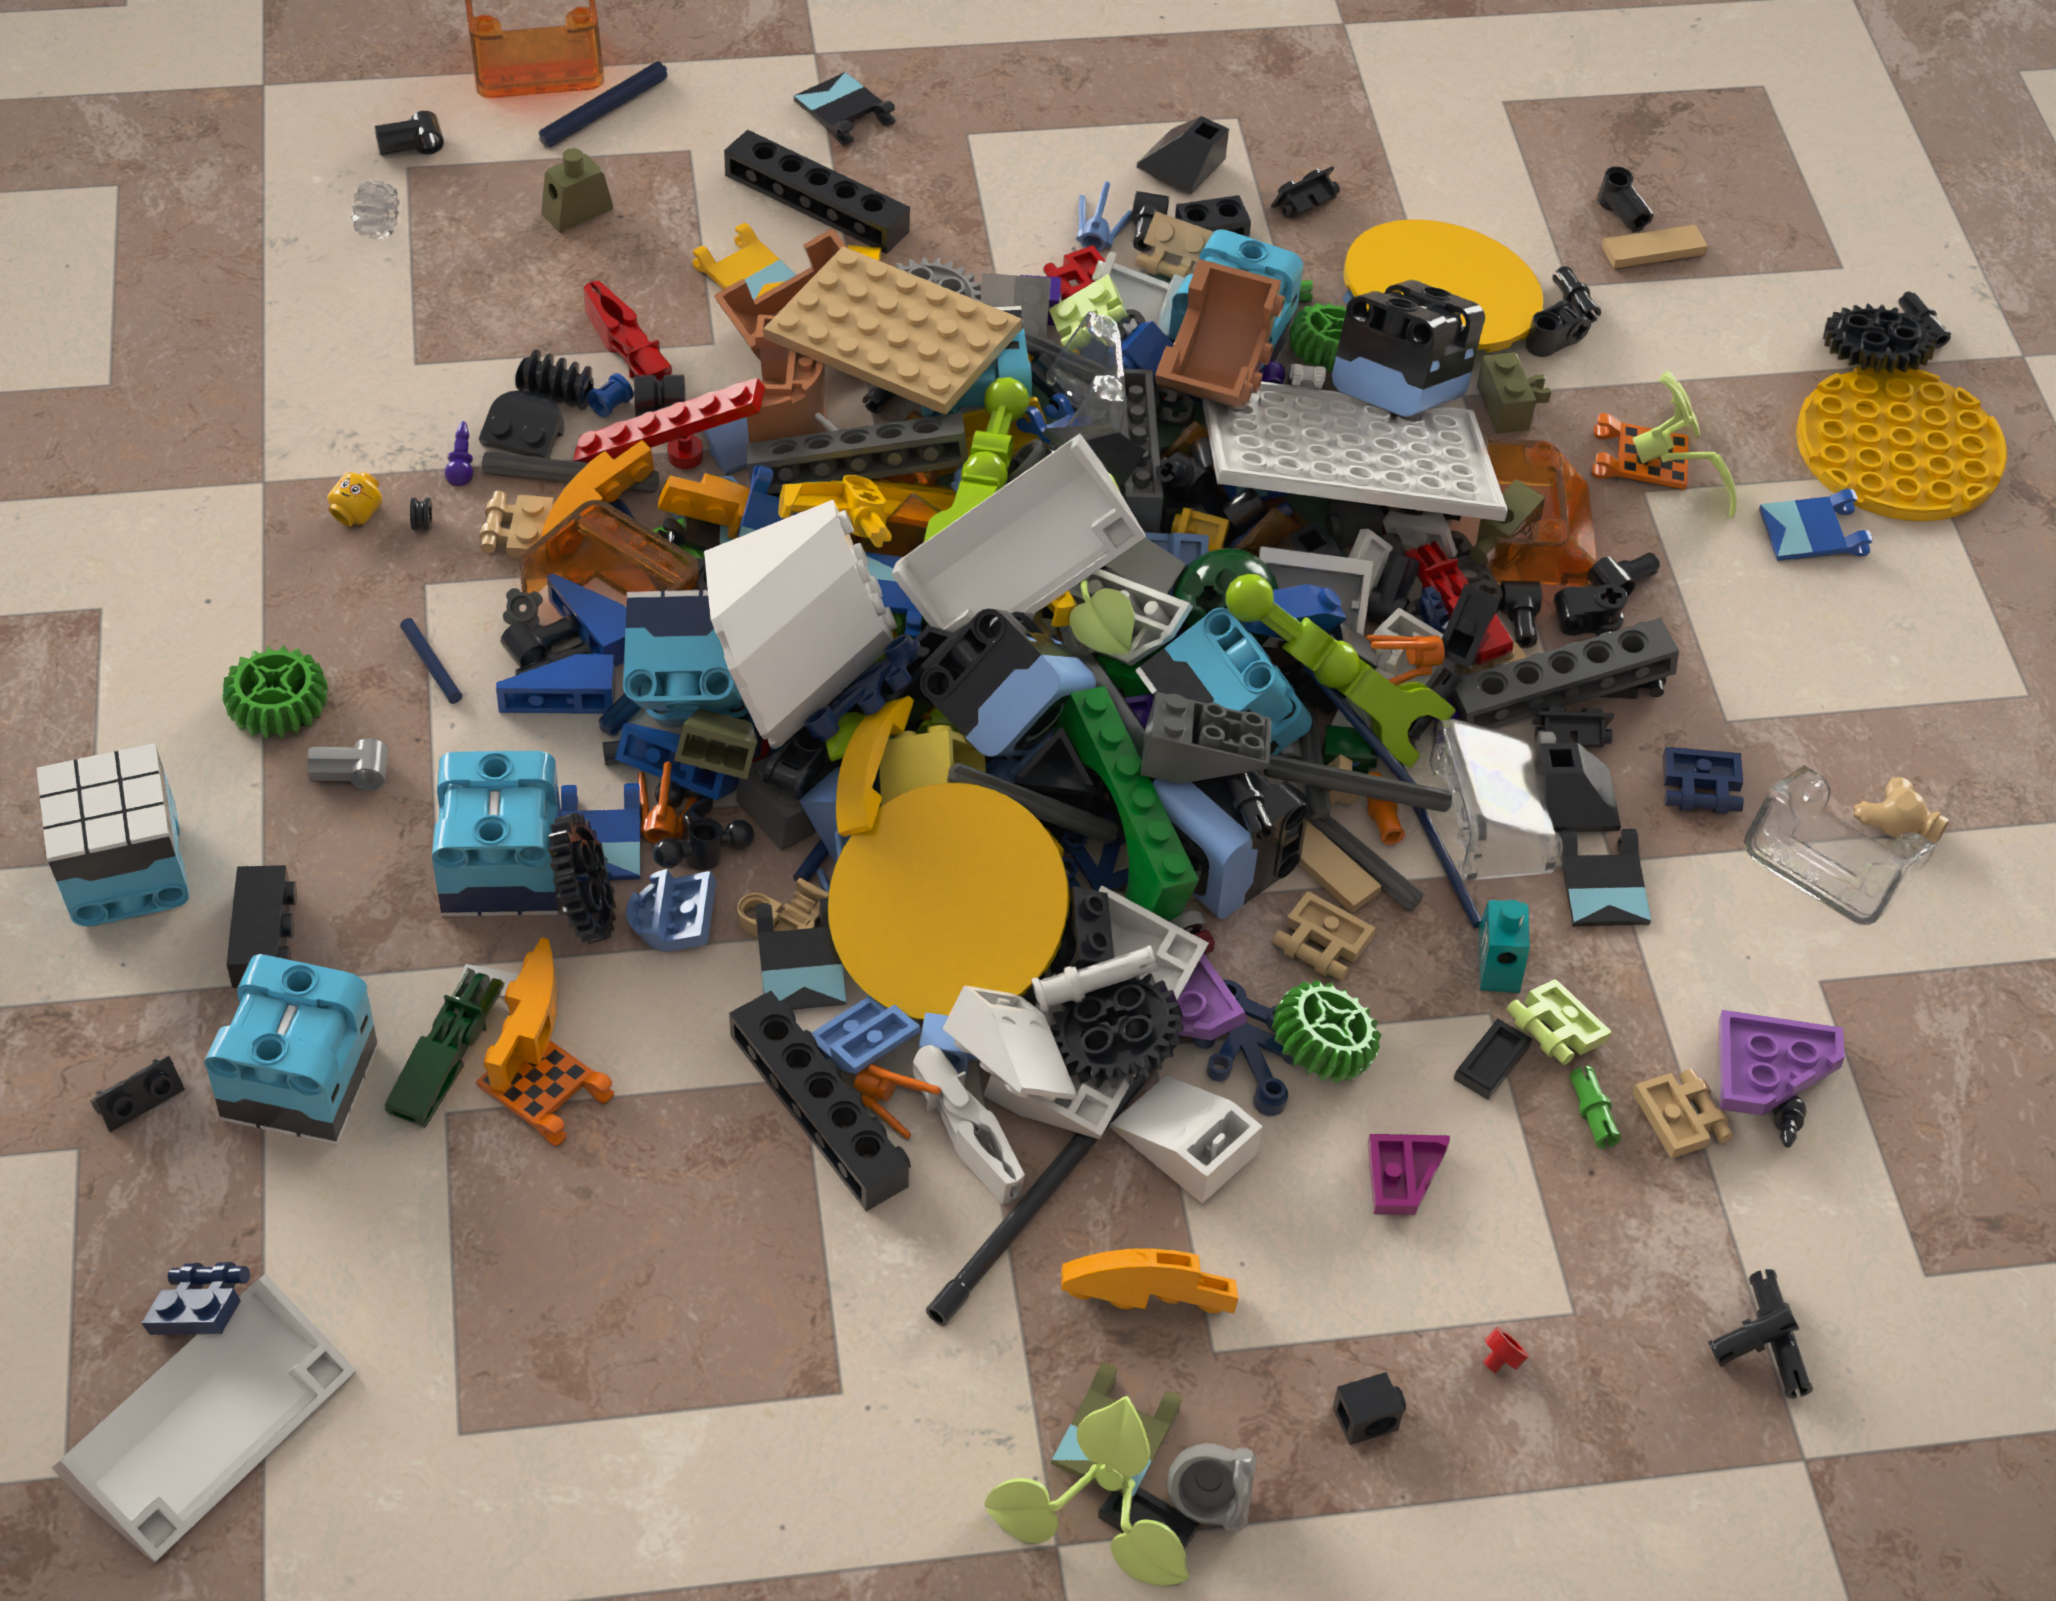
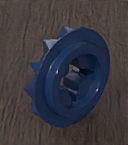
M1434 587L1424 588L1418 600L1422 622L1444 634L1449 622L1445 602L1442 601L1441 594Z

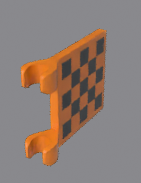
M1607 413L1599 414L1597 419L1598 425L1594 426V436L1598 439L1618 437V460L1608 453H1598L1596 455V464L1592 465V475L1594 477L1604 479L1618 476L1686 490L1688 483V459L1669 460L1663 463L1661 457L1642 464L1632 438L1651 431L1652 428L1622 423ZM1671 433L1670 436L1675 448L1668 450V452L1688 453L1689 436Z
M551 1040L539 1065L523 1061L506 1092L490 1087L487 1072L476 1081L480 1089L536 1128L553 1146L560 1145L567 1138V1134L562 1131L565 1127L563 1120L552 1113L580 1088L584 1087L601 1104H605L614 1096V1091L610 1089L612 1086L610 1077L604 1073L593 1071Z

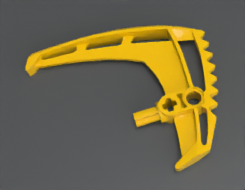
M845 475L842 481L832 480L831 482H806L782 485L778 514L781 518L786 519L794 513L803 512L834 500L839 512L846 510L854 532L851 534L869 538L875 547L880 548L883 545V541L890 542L892 538L891 533L885 526L886 519L928 526L931 517L952 507L956 493L954 490L940 485L911 484L904 481L896 483L887 480L878 482L858 475ZM1069 590L1046 605L1054 613L1051 626L1061 627L1070 625V613L1078 604Z

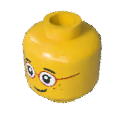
M353 472L345 473L327 495L330 514L339 522L349 527L354 524L364 525L382 504V495L378 490L379 482L366 472H361L360 475Z

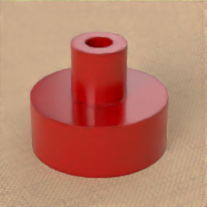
M689 435L668 442V460L674 467L680 469H691L698 466L703 460L702 441L694 435Z
M1498 1326L1484 1339L1492 1351L1483 1360V1363L1494 1373L1505 1363L1517 1370L1529 1357L1526 1350L1511 1335Z

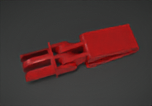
M600 280L589 282L583 286L585 312L607 350L611 353L618 352L623 357L625 363L628 364L629 378H633L634 375H655L657 380H662L664 375H672L671 364L660 352L659 340L650 342L647 339V335L643 333L637 322V314Z
M1436 541L1421 545L1417 550L1412 548L1406 551L1404 555L1421 561L1416 576L1422 583V589L1432 586L1441 594L1450 620L1464 584L1469 585L1468 580L1457 566L1458 559L1450 560ZM1496 613L1488 629L1490 635L1475 660L1478 666L1510 655L1513 651V640Z

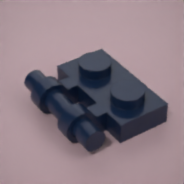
M1665 747L1662 756L1664 785L1677 786L1680 791L1666 790L1664 804L1666 806H1678L1680 811H1692L1693 808L1712 809L1715 814H1727L1728 811H1743L1744 798L1729 796V791L1740 792L1743 785L1741 753ZM1695 788L1714 790V794L1695 793Z
M218 1262L214 1267H204L201 1263H186L182 1267L171 1268L168 1272V1281L171 1285H178L176 1290L160 1291L142 1321V1325L149 1335L222 1334L241 1301L234 1287L236 1284H245L249 1281V1268L247 1266H236L233 1262ZM210 1284L208 1289H202L204 1285Z

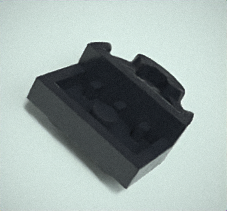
M510 391L494 400L478 439L481 445L523 456L549 458L557 436H563L564 419L553 398L532 391Z

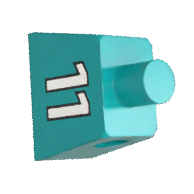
M1490 900L1487 902L1478 929L1480 990L1520 994L1530 948L1529 907L1526 903L1517 900ZM1506 952V955L1509 956L1507 964L1499 962L1497 960L1498 955Z

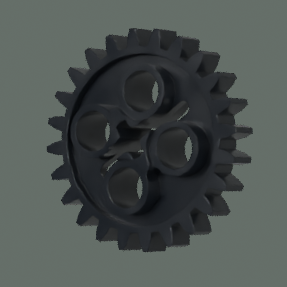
M1866 304V309L1853 305L1852 310L1843 307L1841 313L1833 312L1832 317L1827 318L1823 334L1824 346L1830 347V354H1838V360L1848 359L1849 366L1860 364L1861 370L1872 367L1876 373H1879L1881 369H1886L1890 374H1893L1894 369L1907 373L1908 367L1918 370L1919 364L1926 366L1928 360L1933 359L1937 338L1935 337L1936 331L1930 330L1929 323H1921V317L1911 318V312L1909 311L1902 314L1898 313L1897 307L1886 310L1884 305H1880L1878 309H1875L1870 304Z
M578 812L559 816L554 819L555 824H551L553 833L549 834V839L553 847H549V852L552 859L550 867L555 871L556 876L553 879V883L559 889L557 898L561 900L563 914L569 917V927L575 928L576 937H581L583 943L591 944L607 940V938H611V932L615 930L613 921H616V917L612 909L616 908L613 896L615 890L610 885L609 880L612 874L607 871L608 859L604 856L602 843L597 840L596 830H591L590 821H585L583 814L579 815ZM588 874L589 880L577 882V876Z
M1151 973L1147 974L1142 980L1140 976L1086 993L1084 994L1085 998L1081 1002L1075 1003L1071 1000L1062 1003L1064 1011L1053 1013L1056 1024L1050 1026V1030L1069 1076L1077 1074L1081 1084L1086 1083L1092 1078L1095 1088H1099L1104 1080L1107 1079L1112 1089L1117 1087L1119 1079L1125 1078L1128 1085L1131 1086L1133 1085L1134 1075L1138 1073L1143 1078L1148 1079L1149 1073L1147 1068L1150 1066L1160 1070L1163 1068L1160 1061L1161 1056L1173 1058L1174 1053L1171 1045L1181 1044L1178 1032L1184 1030L1181 1020L1183 1013L1174 991H1168L1163 980L1155 983Z

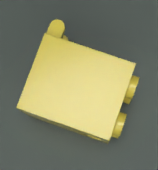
M946 725L931 726L928 728V733L916 735V732L912 731L895 734L893 739H888L879 765L881 806L913 789L933 784L948 783V770L956 763H961L986 773L985 755L980 753L960 732L952 731L951 727Z

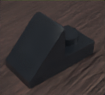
M1464 584L1442 636L1445 650L1444 658L1471 669L1490 635L1488 629L1501 598Z

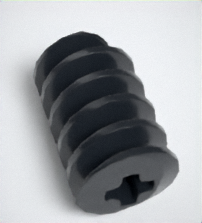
M535 349L530 357L523 358L515 374V386L518 390L537 392L552 397L557 403L565 401V404L569 407H576L578 405V408L583 411L589 405L587 393L594 388L592 367L586 366L580 374V364L574 361L567 370V360L561 357L556 365H554L553 354L548 353L543 361H541V351Z

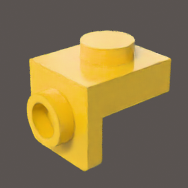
M1184 507L1182 515L1176 514L1171 533L1209 535L1208 552L1223 548L1230 520Z

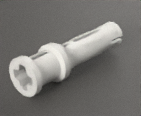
M1149 945L1146 948L1079 970L1068 966L1064 968L1063 973L1042 980L1035 977L1031 979L1040 1010L1045 1014L1049 1012L1050 1007L1071 1000L1075 1003L1081 1002L1085 998L1084 994L1146 973L1158 971V966L1154 962L1156 959Z

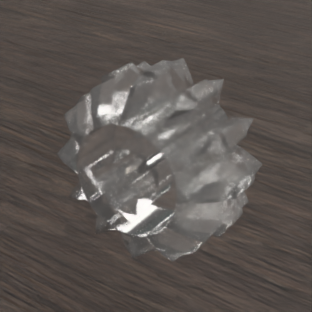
M373 180V182L366 181L358 186L357 193L354 194V204L351 206L353 208L351 219L354 221L355 231L359 232L360 235L371 239H386L387 236H391L394 232V227L397 225V216L400 214L398 211L400 201L397 199V190L391 184Z

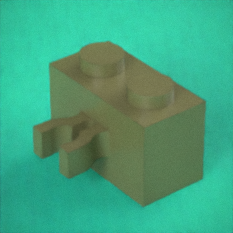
M1516 352L1485 355L1482 358L1477 388L1496 434L1530 430L1535 404L1547 403L1551 396L1550 388L1543 389L1545 383L1544 374L1534 375L1527 379Z

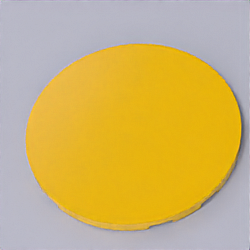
M1409 219L1377 225L1355 239L1349 248L1344 264L1343 277L1345 286L1351 290L1354 297L1372 291L1384 293L1391 285L1407 280H1416L1432 287L1444 289L1451 294L1479 304L1485 313V323L1477 350L1485 349L1487 353L1510 348L1513 342L1519 339H1526L1529 335L1533 315L1542 311L1543 293L1538 279L1519 256L1506 246L1484 234L1451 223ZM1461 314V320L1463 325L1465 326L1466 321L1464 316Z
M1861 366L1854 367V370L1841 375L1835 373L1817 384L1816 389L1804 400L1796 425V437L1800 453L1810 471L1824 486L1834 494L1844 489H1852L1857 495V501L1853 502L1855 506L1877 515L1906 521L1948 519L1965 514L1980 506L1994 493L2000 483L2007 462V446L2003 432L1993 416L1989 417L1980 407L1981 402L1971 393L1960 386L1956 389L1939 381L1940 376L1920 369L1914 370L1908 367L1907 373L1894 369L1893 374H1890L1886 369H1881L1879 373H1876L1872 367L1861 370Z
M941 783L928 785L903 793L883 804L878 809L872 830L851 835L837 860L829 888L828 917L831 936L836 951L852 979L878 1003L887 1008L895 1004L910 1018L924 1021L925 1012L949 1016L963 986L1024 996L1032 986L1031 979L1035 977L1039 979L1044 972L1046 973L1061 946V939L1069 916V883L1065 865L1053 839L1039 820L1020 803L993 789L973 784Z

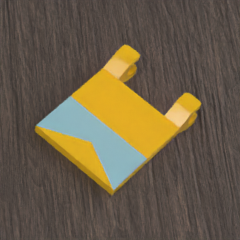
M742 223L735 227V232L739 235L735 236L734 241L742 249L716 263L712 254L705 246H700L693 250V255L697 258L692 261V264L697 271L706 273L723 290L744 279L753 300L796 275L757 238L753 229L747 223Z

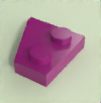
M1369 1134L1368 1154L1373 1214L1416 1215L1448 1150L1450 1135Z

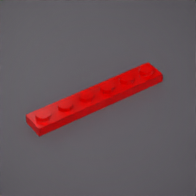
M759 378L738 382L731 387L715 392H707L700 397L685 402H677L654 412H646L639 417L623 422L619 421L596 431H588L579 436L572 461L589 463L604 451L614 460L642 440L652 448L758 414L766 387Z

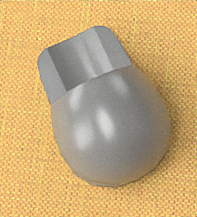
M1201 1443L1186 1448L1176 1457L1170 1466L1167 1476V1490L1172 1504L1176 1510L1194 1522L1221 1525L1225 1528V1531H1242L1248 1523L1257 1456L1253 1450L1246 1447L1231 1450L1214 1443Z

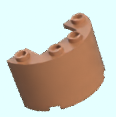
M833 228L803 244L811 266L810 268L765 292L753 300L744 279L713 295L750 349L760 360V348H756L755 343L758 314L776 316L843 246L848 248Z
M1199 259L1188 287L1187 311L1173 347L1166 346L1155 374L1156 385L1239 409L1243 408L1245 404L1248 405L1251 394H1257L1261 386L1263 373H1259L1261 365H1268L1272 355L1273 344L1268 342L1275 316L1280 317L1285 301V296L1279 295L1281 280Z
M758 314L755 343L756 348H760L762 384L766 388L760 412L747 417L749 443L827 432V429L815 418L816 413H821L828 420L825 365L764 338V327L775 317L771 315Z

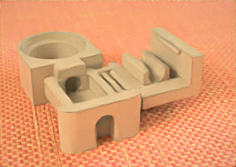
M799 878L796 881L795 900L792 899L791 904L785 903L783 911L780 902L762 893H750L743 896L738 902V923L743 930L758 937L756 919H751L744 913L749 908L756 907L758 904L768 903L772 906L774 931L815 928V922L820 918V900L828 898L829 893Z

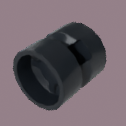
M634 375L635 418L646 412H654L677 402L686 401L684 375H664L662 380H657L655 375Z

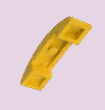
M910 696L887 702L879 711L866 716L858 725L848 743L841 763L836 791L837 829L842 837L872 830L882 800V796L872 786L889 736L904 732L914 702Z

